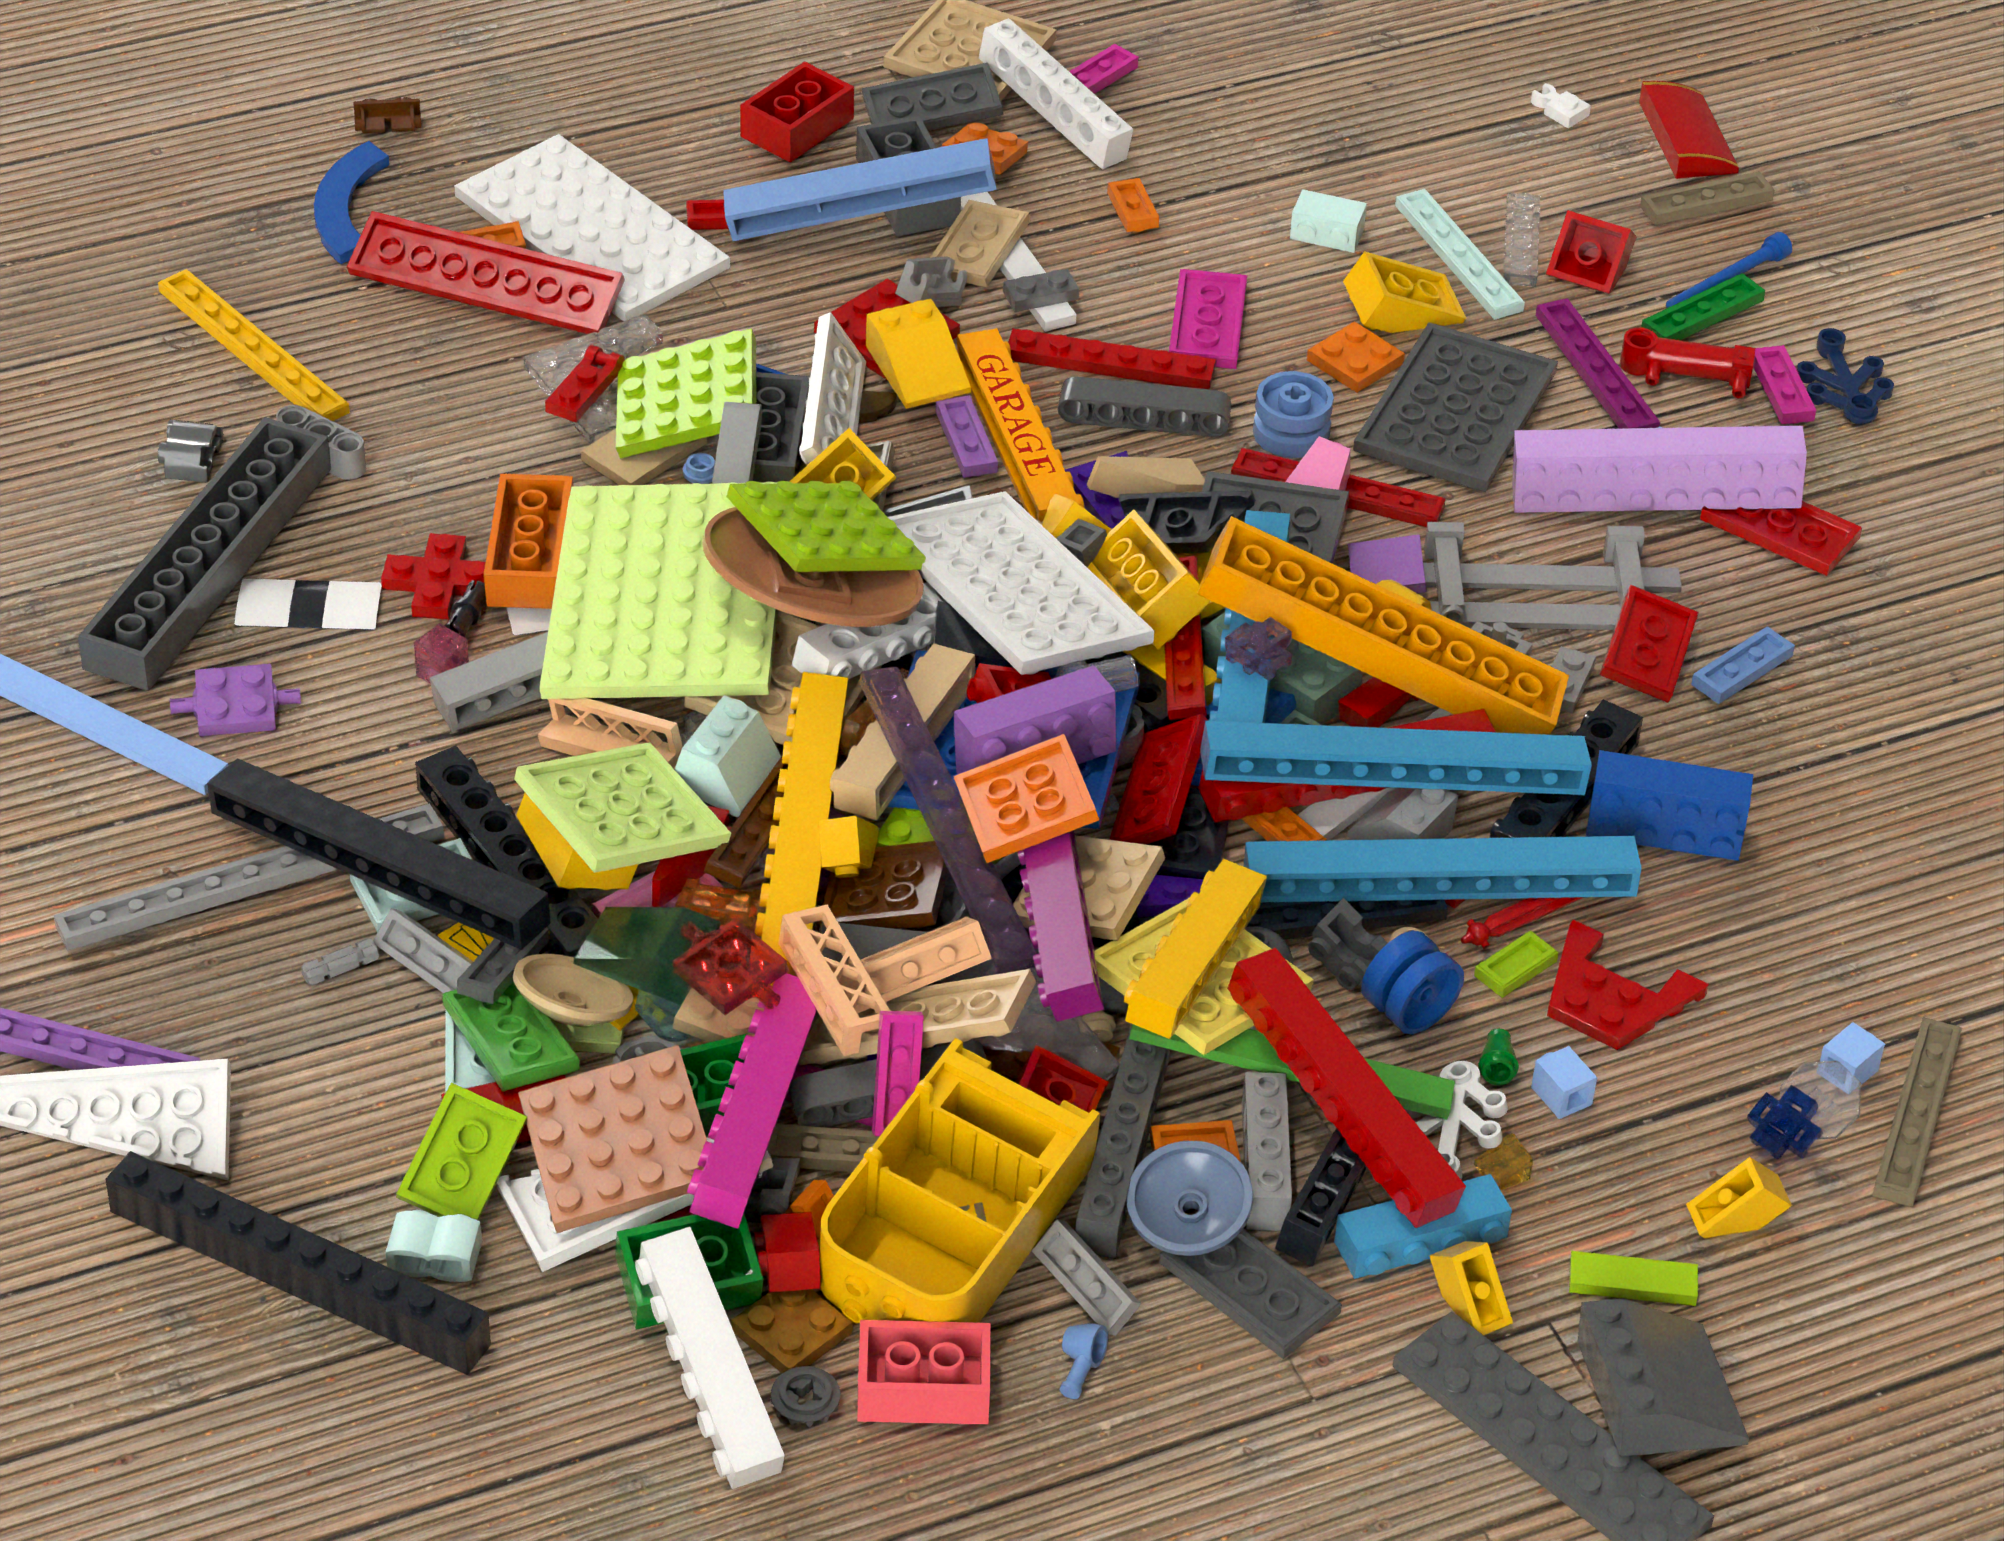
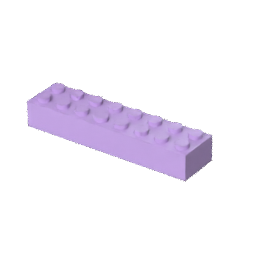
M1803 426L1514 430L1512 477L1514 513L1702 510L1704 506L1715 510L1737 509V507H1742L1743 509L1801 508L1807 456Z

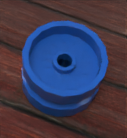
M1412 930L1400 934L1388 942L1376 954L1364 974L1361 993L1379 1012H1384L1390 1022L1400 1031L1413 1035L1425 1031L1437 1023L1450 1010L1464 984V971L1447 953L1440 952L1437 945L1423 932Z

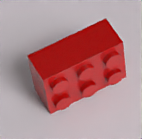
M804 61L740 104V137L791 163L854 119V86Z

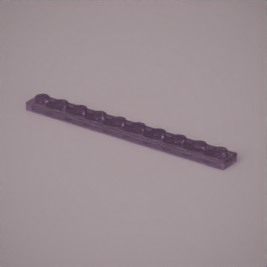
M898 667L862 671L859 679L860 686L971 918L979 922L997 973L1035 968L1033 955L1037 953L993 862L986 863L961 796Z

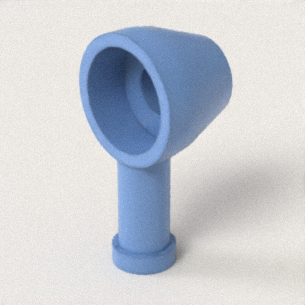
M1087 1323L1069 1326L1063 1336L1062 1349L1064 1353L1075 1359L1066 1381L1062 1382L1059 1389L1067 1398L1078 1399L1082 1393L1081 1387L1090 1368H1097L1101 1364L1108 1343L1106 1326Z

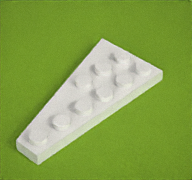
M228 1059L0 1076V1126L124 1156L132 1151L161 1165L229 1181L231 1064Z
M708 1137L706 1138L708 1142L714 1143L715 1141ZM768 1151L765 1153L759 1173L773 1167ZM539 1169L531 1170V1176L510 1180L509 1175L500 1176L496 1184L542 1272L616 1239L617 1231L647 1225L692 1204L695 1196L685 1194L556 1233Z

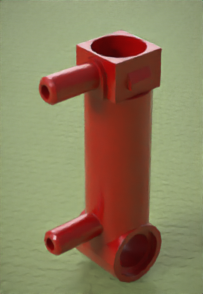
M1636 327L1629 329L1624 335L1620 367L1631 375H1646L1645 382L1650 386H1655L1659 383L1660 372L1729 382L1728 386H1732V396L1741 399L1745 397L1746 388L1749 389L1756 348L1740 345L1729 348L1661 338L1649 329Z

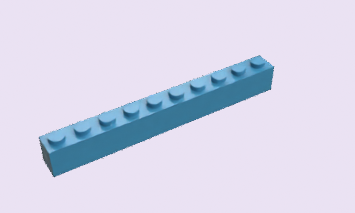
M1205 721L1200 749L1205 780L1585 795L1592 767L1585 737L1569 735Z
M1635 836L1246 842L1244 867L1267 876L1261 902L1341 901L1343 898L1346 901L1637 897L1642 869Z

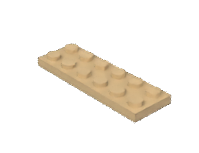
M1026 969L924 986L885 1003L890 1011H916L924 1015L922 1048H929L936 1044L952 1042L955 1038L966 1042L972 1038L991 1035L1000 1037L1010 1033L1036 984V980L1031 970ZM870 1008L857 1014L859 1018H863L877 1013L874 1009ZM817 1011L798 1064L800 1066L814 1063L822 1065L833 1060L859 1059L866 1055L877 1054L879 1029L863 1032L859 1053L843 1056Z

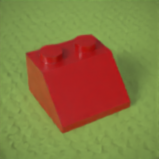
M1567 210L1546 275L1610 294L1627 267L1637 236L1631 229Z

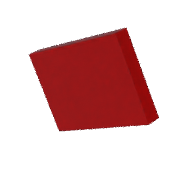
M1630 584L1599 675L1668 703L1673 696L1699 612Z

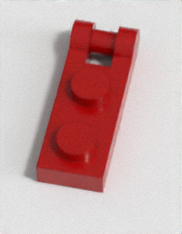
M590 345L585 352L584 358L546 399L545 412L577 423L618 376V372L623 367L622 364L625 361L624 356L615 352L607 354L603 352L602 348Z

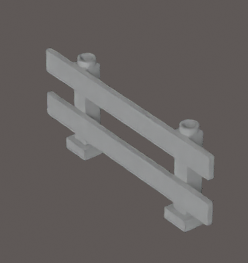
M1427 522L1424 555L1425 559H1434V563H1423L1426 587H1436L1438 601H1430L1432 611L1466 627H1472L1478 621L1490 627H1493V624L1496 622H1503L1510 628L1614 630L1630 584L1648 592L1681 593L1682 585L1679 568L1641 567L1640 561L1645 538L1643 526H1607L1603 557L1604 562H1613L1614 567L1460 563L1459 559H1461L1465 533L1464 523ZM1463 588L1618 591L1620 605L1464 602Z

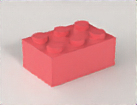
M860 1320L857 1422L988 1425L991 1323Z

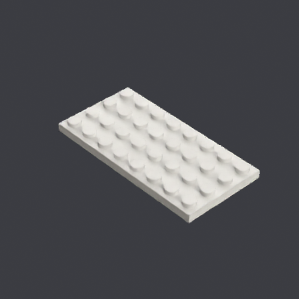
M559 134L454 185L455 197L493 225L519 221L526 249L623 273L625 281L612 313L625 323L730 268V257Z
M1006 491L888 517L896 523V526L903 534L911 539L914 545L926 556L925 563H922V570H918L920 575L1021 675L1035 674L1040 670L1057 666H1068L1074 662L1101 658L1107 654L1124 650L1130 651L1137 647L1153 644L1155 630Z

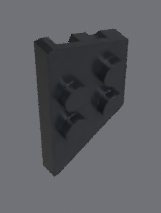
M1252 490L1119 494L1118 497L1125 517L1135 510L1160 536L1173 553H1208L1214 547L1230 517L1232 516L1240 520L1246 514V510H1250L1256 501Z

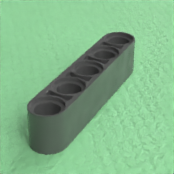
M1070 377L1066 379L1061 386L1058 404V414L1060 417L1071 423L1209 437L1221 436L1228 430L1231 413V399L1222 391L1087 377Z
M973 1040L963 1042V1048L987 1060L984 1048L980 1042ZM950 1044L921 1050L919 1081L925 1078ZM877 1059L809 1073L794 1079L788 1091L799 1126L827 1127L873 1117Z

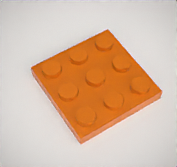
M1065 734L953 776L986 863L1099 821L1096 808Z

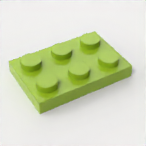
M450 1083L396 1193V1198L438 1217L462 1214L479 1221L526 1124L527 1116Z

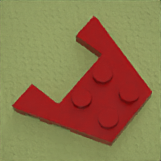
M1573 919L1570 922L1547 1016L1618 1050L1655 1027V1022L1667 1015L1674 1017L1682 1012L1684 1005L1692 1000L1699 1002L1707 995L1709 984L1677 969L1659 993L1651 991L1635 981H1631L1606 969L1602 965L1589 961L1601 947L1604 934Z

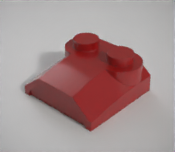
M1035 1045L1029 1054L1016 1081L1017 1084L1057 1105H1060L1065 1100L1088 1113L1092 1109L1096 1110L1109 1083L1038 1045Z

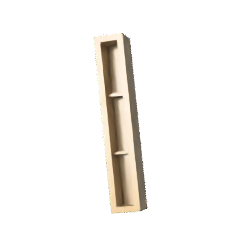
M933 644L924 657H919L915 669L907 679L904 678L901 681L897 693L891 701H886L879 717L874 723L868 725L864 737L857 746L854 745L851 748L848 758L840 769L837 768L833 772L830 780V790L834 794L835 809L874 820L880 817L897 791L950 721L954 711L958 710L967 697L968 682L975 675V654Z

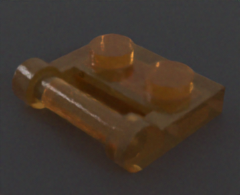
M688 878L675 904L674 919L685 920L688 924L695 926L706 924L722 926L732 932L753 931L758 912L763 913L765 907H759L761 889L754 888L753 892L701 884L700 879Z

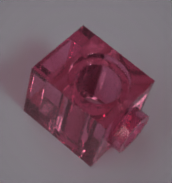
M440 623L414 642L416 676L430 683V677L469 662L467 639Z

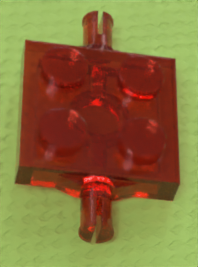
M735 918L722 928L709 933H704L692 921L687 922L688 926L686 924L682 926L680 934L690 941L692 946L687 952L672 961L674 972L721 1013L727 1015L745 1001L754 997L768 1009H774L773 1004L776 1007L780 1003V995L775 993L768 985L789 972L787 960L738 919Z

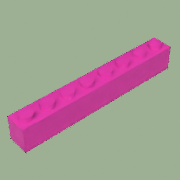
M778 971L773 986L768 984L764 986L758 1003V1007L763 1008L764 1011L755 1010L748 1030L749 1033L755 1035L754 1037L745 1036L738 1058L745 1061L742 1063L736 1060L728 1083L735 1086V1088L726 1087L718 1111L725 1114L724 1116L715 1115L708 1138L715 1141L714 1143L705 1141L697 1164L704 1167V1170L695 1168L687 1193L695 1195L690 1213L737 1229L742 1220L817 1013V1009L799 978L782 971Z

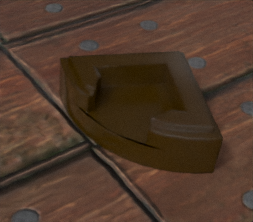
M862 391L859 422H873L877 420V416L883 415L886 412L888 414L891 413L897 404V394Z

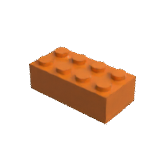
M500 474L484 569L487 607L552 609L571 487H574L573 476Z

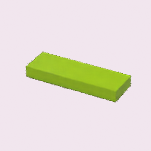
M1571 1251L1569 1293L1696 1306L1698 1298V1264Z

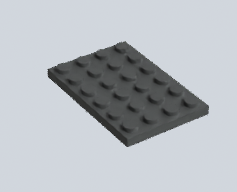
M1429 322L1355 438L1353 451L1439 479L1467 486L1471 489L1486 492L1514 445V430H1522L1556 374L1558 361Z

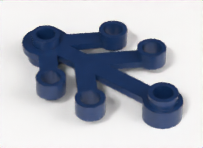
M1834 328L1821 330L1818 334L1816 348L1820 356L1829 359L1836 375L1817 367L1815 363L1810 361H1802L1797 365V372L1802 382L1811 383L1807 386V392L1813 404L1822 405L1826 402L1843 410L1844 416L1855 424L1861 425L1874 421L1878 414L1876 404L1880 400L1891 398L1894 389L1892 380L1880 377L1884 366L1883 360L1876 356L1865 357L1863 365L1852 376L1842 354L1846 341L1845 334ZM1870 378H1877L1873 382L1872 389L1867 394L1860 393L1859 389ZM1825 385L1843 392L1846 397L1828 390Z

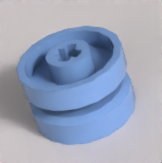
M1288 371L1268 376L1259 384L1256 393V413L1253 424L1255 441L1264 450L1276 456L1302 458L1319 436L1329 440L1330 417L1334 401L1331 388L1322 379L1309 373Z

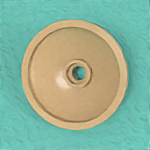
M536 954L519 960L514 969L513 981L520 994L537 1010L560 1024L588 1026L613 1022L625 1016L630 1011L633 1002V994L630 988L619 977L598 965L578 958L556 954Z

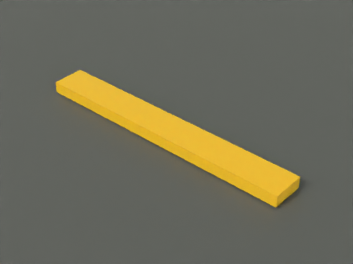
M185 269L158 282L159 292L294 405L302 406L331 421H335L350 413L349 403L190 271Z

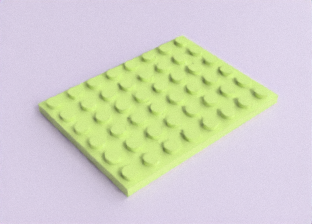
M764 482L762 484H777V482ZM745 483L587 485L571 487L540 681L541 699L769 695L778 610L753 599L727 582L707 560L702 544L708 522L718 513L735 507L726 497L729 485Z

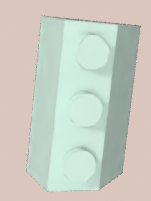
M724 695L683 746L674 770L702 801L717 808L729 810V814L738 818L781 758V755L759 711L748 707L738 699H732Z

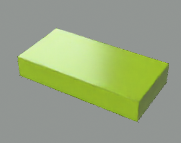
M1530 930L1475 966L1474 976L1503 998L1555 964L1558 960L1559 952Z

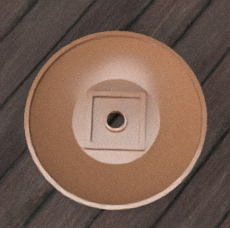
M736 507L729 508L715 515L708 522L702 541L703 551L707 560L719 575L753 599L800 618L840 626H882L909 617L918 608L923 595L924 585L918 570L795 572Z

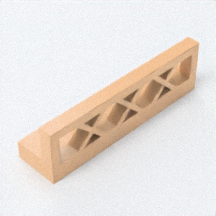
M589 698L548 699L553 720L538 734L541 747L578 756L650 742L675 769L683 748L677 723ZM564 706H567L577 717L566 715ZM592 714L599 715L608 726L600 724ZM622 722L630 724L640 735L632 733ZM653 731L666 734L668 743L663 742Z
M828 905L782 915L779 937L781 949L843 1056L859 1053L862 1033L879 1029L880 1011H890ZM822 920L827 929L824 934L807 929L805 924ZM824 948L840 952L843 956L841 962L824 957L822 954ZM841 975L858 981L860 984L858 989L854 990L840 985L838 980ZM857 1004H861L874 1009L877 1014L859 1018L855 1008Z
M964 917L860 959L883 1000L887 1002L992 958L979 922L972 918ZM842 975L838 980L840 985L857 990L860 985L858 981ZM857 1004L855 1011L860 1013L870 1008Z

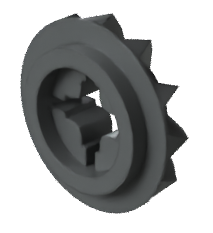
M809 1366L796 1367L782 1373L775 1380L771 1389V1404L775 1407L777 1417L788 1418L791 1426L796 1422H805L810 1428L814 1421L821 1420L827 1423L830 1414L838 1412L841 1396L840 1387L835 1378L822 1369ZM813 1389V1400H807L805 1404L799 1405V1397L803 1398L806 1393Z

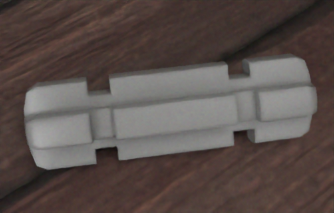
M367 938L355 943V948L349 945L321 956L322 961L318 962L317 959L308 961L301 966L302 975L307 984L313 986L325 981V976L331 979L360 967V962L363 965L374 962L379 958L376 944L371 938Z

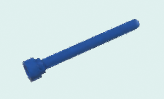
M1776 232L1764 240L1761 249L1669 299L1666 302V309L1741 273H1745L1767 260L1778 262L1788 257L1792 253L1790 239L1783 232Z

